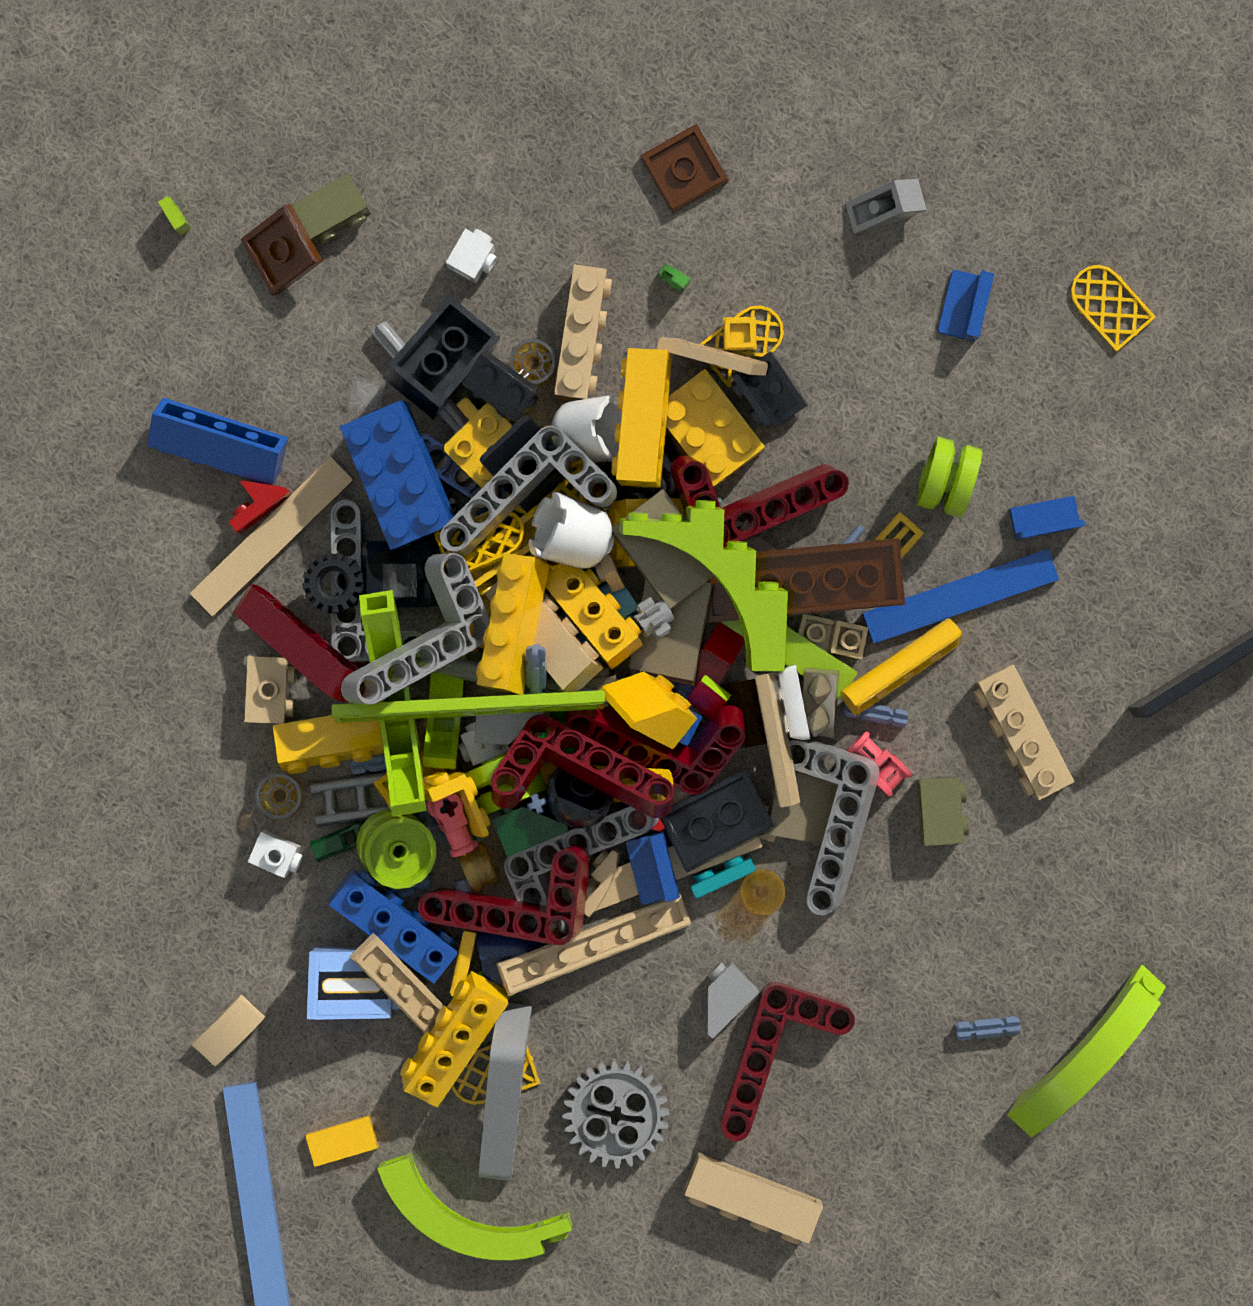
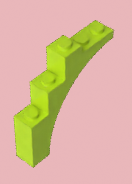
M697 500L695 501V506H686V520L682 519V514L662 513L661 519H648V513L630 512L628 513V518H619V532L621 534L659 540L673 545L699 560L723 586L738 614L744 635L746 666L751 671H785L788 591L779 588V583L759 582V587H755L756 550L747 547V542L728 541L727 547H723L724 509L715 507L716 501Z
M393 590L359 595L361 619L370 663L403 646ZM391 666L389 667L387 673L389 680H391L393 677V670ZM410 685L379 702L412 700ZM415 719L380 721L392 816L426 811L422 756Z

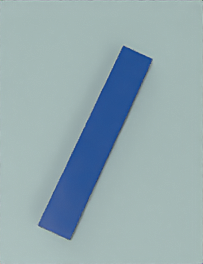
M1049 549L907 597L905 598V605L878 607L864 612L862 615L866 627H869L868 633L872 644L1057 581L1059 577Z

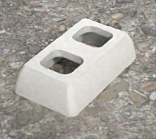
M796 665L786 667L785 671L777 673L787 733L790 738L808 740L810 735Z

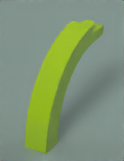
M1143 965L1137 967L1112 1005L1092 1030L1056 1067L1019 1095L1007 1116L1031 1138L1061 1117L1112 1068L1135 1041L1161 1003L1158 999L1166 986Z
M412 1153L381 1162L377 1168L384 1187L401 1213L427 1237L446 1248L464 1255L488 1260L531 1258L545 1254L546 1247L543 1240L548 1239L550 1243L557 1242L568 1237L567 1232L572 1231L573 1224L569 1212L536 1223L515 1227L491 1226L467 1219L448 1208L431 1192L416 1167Z

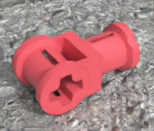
M865 731L846 751L875 761L879 768L877 787L890 798L893 795L892 790L906 777L910 778L913 774L896 756L890 754L887 749L881 750L869 738L870 733ZM863 747L873 756V758H871V757L863 750ZM896 770V772L886 781V779Z
M453 793L435 802L427 801V811L435 818L440 831L445 833L452 848L450 851L452 857L464 855L478 846L477 840L472 839L466 826L468 821L463 813V802L458 795ZM443 799L450 801V804L446 806V813L439 810L443 807Z

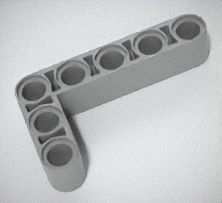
M546 426L539 430L443 527L440 540L444 548L450 552L461 556L468 555L555 468L596 507H607L613 503L617 494L616 486L559 428ZM553 436L560 437L559 447L554 451H547L545 447L547 440ZM576 459L583 460L584 466L582 471L578 474H570L568 470L570 463ZM528 460H536V470L530 475H523L522 467L524 463ZM600 482L606 483L607 492L600 498H594L592 496L594 485ZM508 483L512 484V494L506 499H500L498 493L501 486ZM487 507L489 509L487 520L477 523L475 521L476 512L480 508ZM458 531H464L465 541L463 544L453 547L452 536Z
M341 500L333 506L331 511V553L340 554L339 549L342 542L353 540L356 545V551L348 558L356 562L361 572H363V511L354 502ZM347 507L354 508L356 513L354 521L350 524H342L339 518L340 512ZM331 571V596H338L344 592L340 586V578L343 574L339 571ZM358 600L357 605L354 607L356 609V618L350 623H344L340 618V613H331L332 647L346 659L370 662L361 619L360 600ZM401 631L403 645L411 637H419L423 634L416 631ZM351 637L356 642V651L350 656H345L341 652L340 645L344 639Z
M456 553L434 554L425 563V573L445 623L346 676L341 685V692L345 700L355 704H375L484 644L483 636L486 628L489 627L490 618L468 565L461 555ZM445 562L448 564L447 575L444 573L443 569ZM458 592L461 596L460 605L457 604L456 600ZM471 623L473 624L474 628L472 636L469 632V627ZM444 637L447 640V648L445 649V651L442 646ZM417 652H419L420 654V662L418 666L415 662V655ZM390 666L393 670L391 680L388 679L387 675ZM362 682L365 683L366 687L363 696H361L359 691Z
M795 739L789 741L794 770L838 784L806 899L809 910L816 915L823 916L837 910L844 901L879 779V768L875 761L870 758L812 739ZM797 745L801 746L805 751L803 762L795 758L794 749ZM827 755L832 756L836 762V768L833 772H830L825 767L824 760ZM858 765L864 767L867 772V778L864 782L859 781L855 776V769ZM848 797H852L857 801L858 810L856 813H851L847 809L846 800ZM839 828L846 830L848 833L849 841L847 845L840 843L837 838ZM830 860H834L839 864L840 873L838 876L833 875L829 871L828 863ZM821 891L829 894L831 898L829 907L824 906L820 902L819 895Z
M627 806L607 814L595 826L587 829L573 828L569 832L508 856L504 867L516 899L518 901L547 905L550 883L548 871H551L553 861L547 854L548 845L553 846L559 852L570 845H578L576 836L577 834H582L587 839L586 850L591 855L644 834L657 825L659 818L646 815L647 823L645 826H642L635 820L636 809ZM607 822H611L617 828L616 837H611L607 834L605 830ZM566 855V864L576 861L572 855ZM519 857L527 860L529 864L528 872L523 871L519 867ZM531 888L539 890L542 897L541 902H536L532 898ZM527 914L526 921L531 928L537 929L536 919L532 915ZM559 920L558 928L564 933L567 923Z
M508 1002L509 1004L495 1023L492 1038L478 1178L503 1181L512 1180L524 1061L532 1014V1005Z

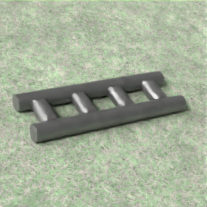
M387 771L310 782L312 795L322 794L325 813L315 814L316 827L364 821L382 809H390L387 804L370 806L368 787L374 786L373 782L387 774ZM355 789L357 808L338 811L335 792ZM442 800L443 807L439 810L446 809V800Z

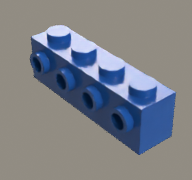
M163 398L152 413L147 446L158 449L165 454H174L189 459L197 464H205L221 469L225 473L252 479L257 483L273 485L283 467L288 437Z
M352 868L329 897V906L369 936L374 933L397 957L434 984L459 953L457 946L454 945L456 939L442 928L437 932L429 926V922L421 917L417 909L411 912L402 905L404 900L391 889L384 892L376 886L378 881L369 872L362 869L359 873Z

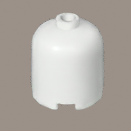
M607 395L571 401L563 404L554 414L551 426L559 428L592 462H612L613 456H618L619 443H615V427L617 423H621L622 410H618V397ZM553 436V444L558 448L560 437Z
M553 492L551 499L544 497L537 507L531 523L532 526L537 527L535 540L529 539V549L534 556L575 568L586 569L596 566L605 555L610 553L614 544V537L612 536L610 519L605 512L595 506L558 492Z

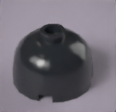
M557 768L551 774L546 795L549 810L555 819L565 826L575 829H587L600 823L607 816L614 797L560 768Z

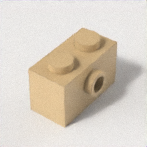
M247 656L244 722L283 724L288 723L289 717H294L295 698H290V685H295L297 670L285 658Z

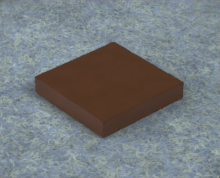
M697 124L640 155L641 161L671 213L680 210L729 181Z
M291 204L281 207L241 238L272 296L280 294L323 262Z

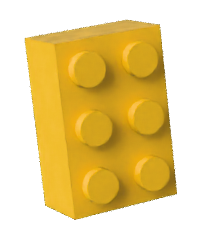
M706 369L669 396L666 432L684 455L691 456L705 465L714 488L764 451L765 446Z

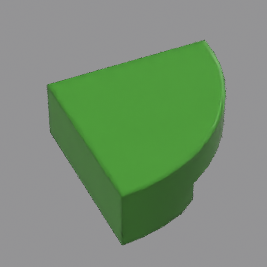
M664 264L657 273L660 279L680 294L690 284L689 277L669 265Z

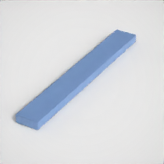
M257 1082L225 1086L223 1093L255 1306H290Z

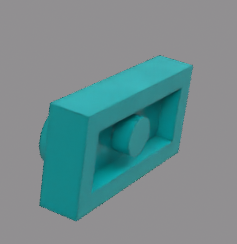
M742 855L723 862L725 868L713 873L710 868L695 875L694 879L696 882L690 884L696 899L756 871L751 858L743 859Z

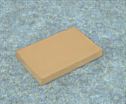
M661 337L657 345L658 350H668L669 353L750 375L766 376L768 368L767 362L679 338Z

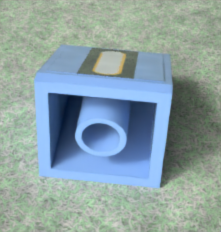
M317 946L309 952L307 1019L391 1018L394 1015V1010H399V1007L349 957L357 947Z

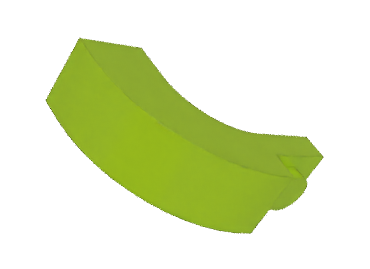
M466 654L459 658L466 659ZM436 672L431 673L429 699L463 698L464 679ZM461 717L427 718L422 767L456 769Z

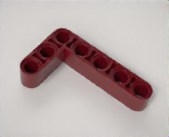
M687 455L679 456L675 459L670 471L685 515L686 506H694L695 501L700 496H705L707 501H716L715 507L721 508L705 465ZM823 464L722 507L724 509L723 547H727L728 541H742L842 497L848 490V477L839 469ZM694 465L695 473L693 477L689 480H684L683 474L685 469ZM834 474L835 480L833 485L825 489V480L828 476ZM804 487V497L799 501H795L796 492ZM775 500V509L770 514H766V505L770 501ZM746 513L745 523L736 527V518L740 514Z
M251 584L233 611L234 614L322 692L335 700L350 703L342 695V682L346 676L367 664L346 659L270 592L258 585ZM364 682L360 684L359 688L361 696L364 695L366 689Z
M732 705L719 708L689 747L678 742L674 749L632 729L617 711L607 706L603 709L566 711V726L645 768L669 769L673 777V787L691 795L701 794L709 788L745 740L744 714L738 707Z
M543 714L535 715L526 722L491 778V799L497 807L502 809L513 808L520 802L545 761L653 818H662L671 811L674 796V787L666 778ZM543 732L548 736L539 739L534 737L533 734ZM571 747L577 750V752L566 754L562 750ZM520 758H526L531 761L527 765L516 763ZM595 763H602L606 766V768L602 770L594 769L591 765ZM629 778L633 779L636 783L627 786L621 783V780ZM502 785H510L514 789L509 792H503L498 788ZM653 794L663 795L666 799L663 801H655L651 799L650 796Z
M570 845L557 852L553 857L547 905L475 894L450 888H438L420 899L418 911L421 917L430 923L553 945H564L577 937L583 927L590 855L580 845ZM567 854L572 855L576 859L577 867L575 870L567 866L565 860ZM563 887L568 888L572 892V902H568L563 898ZM434 898L438 899L441 902L443 908L442 912H439L434 908ZM465 903L473 908V918L466 915L464 911ZM496 909L504 913L505 923H501L496 919ZM527 914L532 915L536 919L537 929L531 928L526 921ZM559 920L565 921L568 924V935L559 930Z
M771 982L764 986L721 1115V1128L726 1138L738 1142L744 1140L749 1135L786 1019L835 1035H844L850 1032L855 1024L854 1014L846 1004L781 982ZM772 990L784 992L785 1000L781 1005L772 1006L767 1002V996ZM805 1000H812L816 1003V1010L810 1016H803L798 1011L799 1005ZM837 1010H843L847 1013L846 1023L839 1027L832 1025L830 1022L832 1013ZM764 1021L773 1023L775 1025L774 1033L770 1037L759 1036L757 1027L760 1023ZM751 1054H762L765 1057L763 1066L757 1069L749 1067L747 1059ZM745 1084L751 1085L755 1089L753 1097L748 1100H742L737 1096L738 1088ZM739 1116L745 1121L740 1131H731L727 1128V1122L731 1117Z

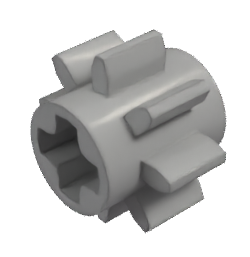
M649 597L637 605L638 607L635 609L638 614L633 616V621L642 631L641 635L644 638L653 635L657 641L670 633L671 627L669 624L674 621V616L663 600L654 603L652 598Z

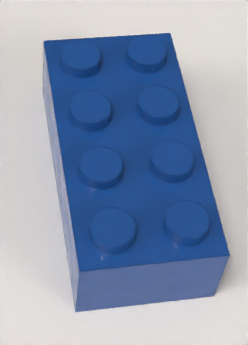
M397 401L339 426L390 550L401 549L434 535V533L441 531L455 516L408 402Z

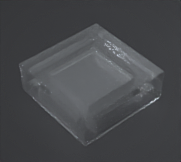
M353 376L348 409L371 413L373 410L382 408L386 381Z
M383 564V591L393 590L394 598L417 597L416 564Z

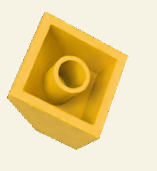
M641 672L604 685L600 689L605 690V699L632 729L671 749H674L697 720L696 716L688 709L691 704L680 694L673 693L671 691L674 688L673 684L661 675L655 678L646 672Z

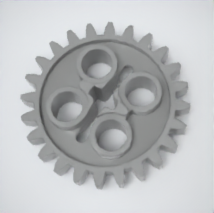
M613 1059L611 1068L608 1069L600 1061L598 1072H595L590 1066L587 1067V1079L580 1075L576 1077L580 1087L569 1086L568 1088L574 1099H564V1104L572 1108V1110L562 1114V1118L572 1120L564 1128L565 1132L575 1131V1134L570 1139V1143L581 1142L578 1153L581 1155L589 1150L591 1152L589 1162L591 1163L598 1156L602 1157V1167H606L609 1159L614 1160L616 1169H619L621 1159H626L631 1167L633 1166V1156L635 1155L644 1161L645 1154L643 1150L645 1148L651 1152L656 1151L655 1145L652 1142L653 1139L657 1141L664 1140V1136L658 1129H668V1123L660 1119V1117L670 1115L669 1109L660 1107V1105L668 1101L667 1096H657V1093L662 1089L661 1083L651 1086L650 1083L654 1077L653 1073L642 1077V1065L631 1071L629 1060L625 1062L623 1068H618L616 1059ZM600 1086H607L612 1090L613 1096L608 1101H600L595 1097V1090ZM637 1093L644 1097L645 1103L641 1108L633 1109L627 1105L626 1100L631 1094ZM594 1105L606 1111H613L614 1107L618 1106L621 1107L623 1115L641 1116L645 1118V1121L637 1122L623 1116H619L617 1121L611 1120L610 1113L591 1111L587 1109V1106ZM599 1118L605 1123L606 1127L601 1133H592L588 1130L587 1123L591 1119ZM625 1126H632L637 1130L638 1134L634 1140L625 1141L620 1137L619 1131Z

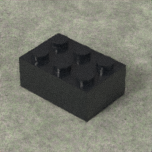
M448 295L388 363L382 378L434 420L463 386L462 382L479 355L484 350L492 353L500 336Z

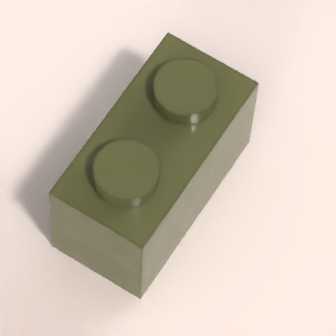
M349 173L292 204L314 245L319 242L321 245L330 243L338 237V231L347 226L349 229H354L362 225L367 220L365 216L370 214Z
M956 776L916 779L921 845L933 846L964 843V836L969 835L968 817L962 816L961 804L966 803L967 800L965 783H960V777Z

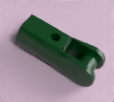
M365 821L355 823L310 841L316 861L321 862L356 848V843L347 845L343 833L352 830L356 840L360 828Z

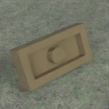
M806 668L804 671L803 704L809 735L814 737H834L836 733L839 671Z

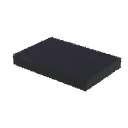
M746 768L709 786L701 794L691 795L673 804L671 811L666 816L660 818L687 873L776 829Z

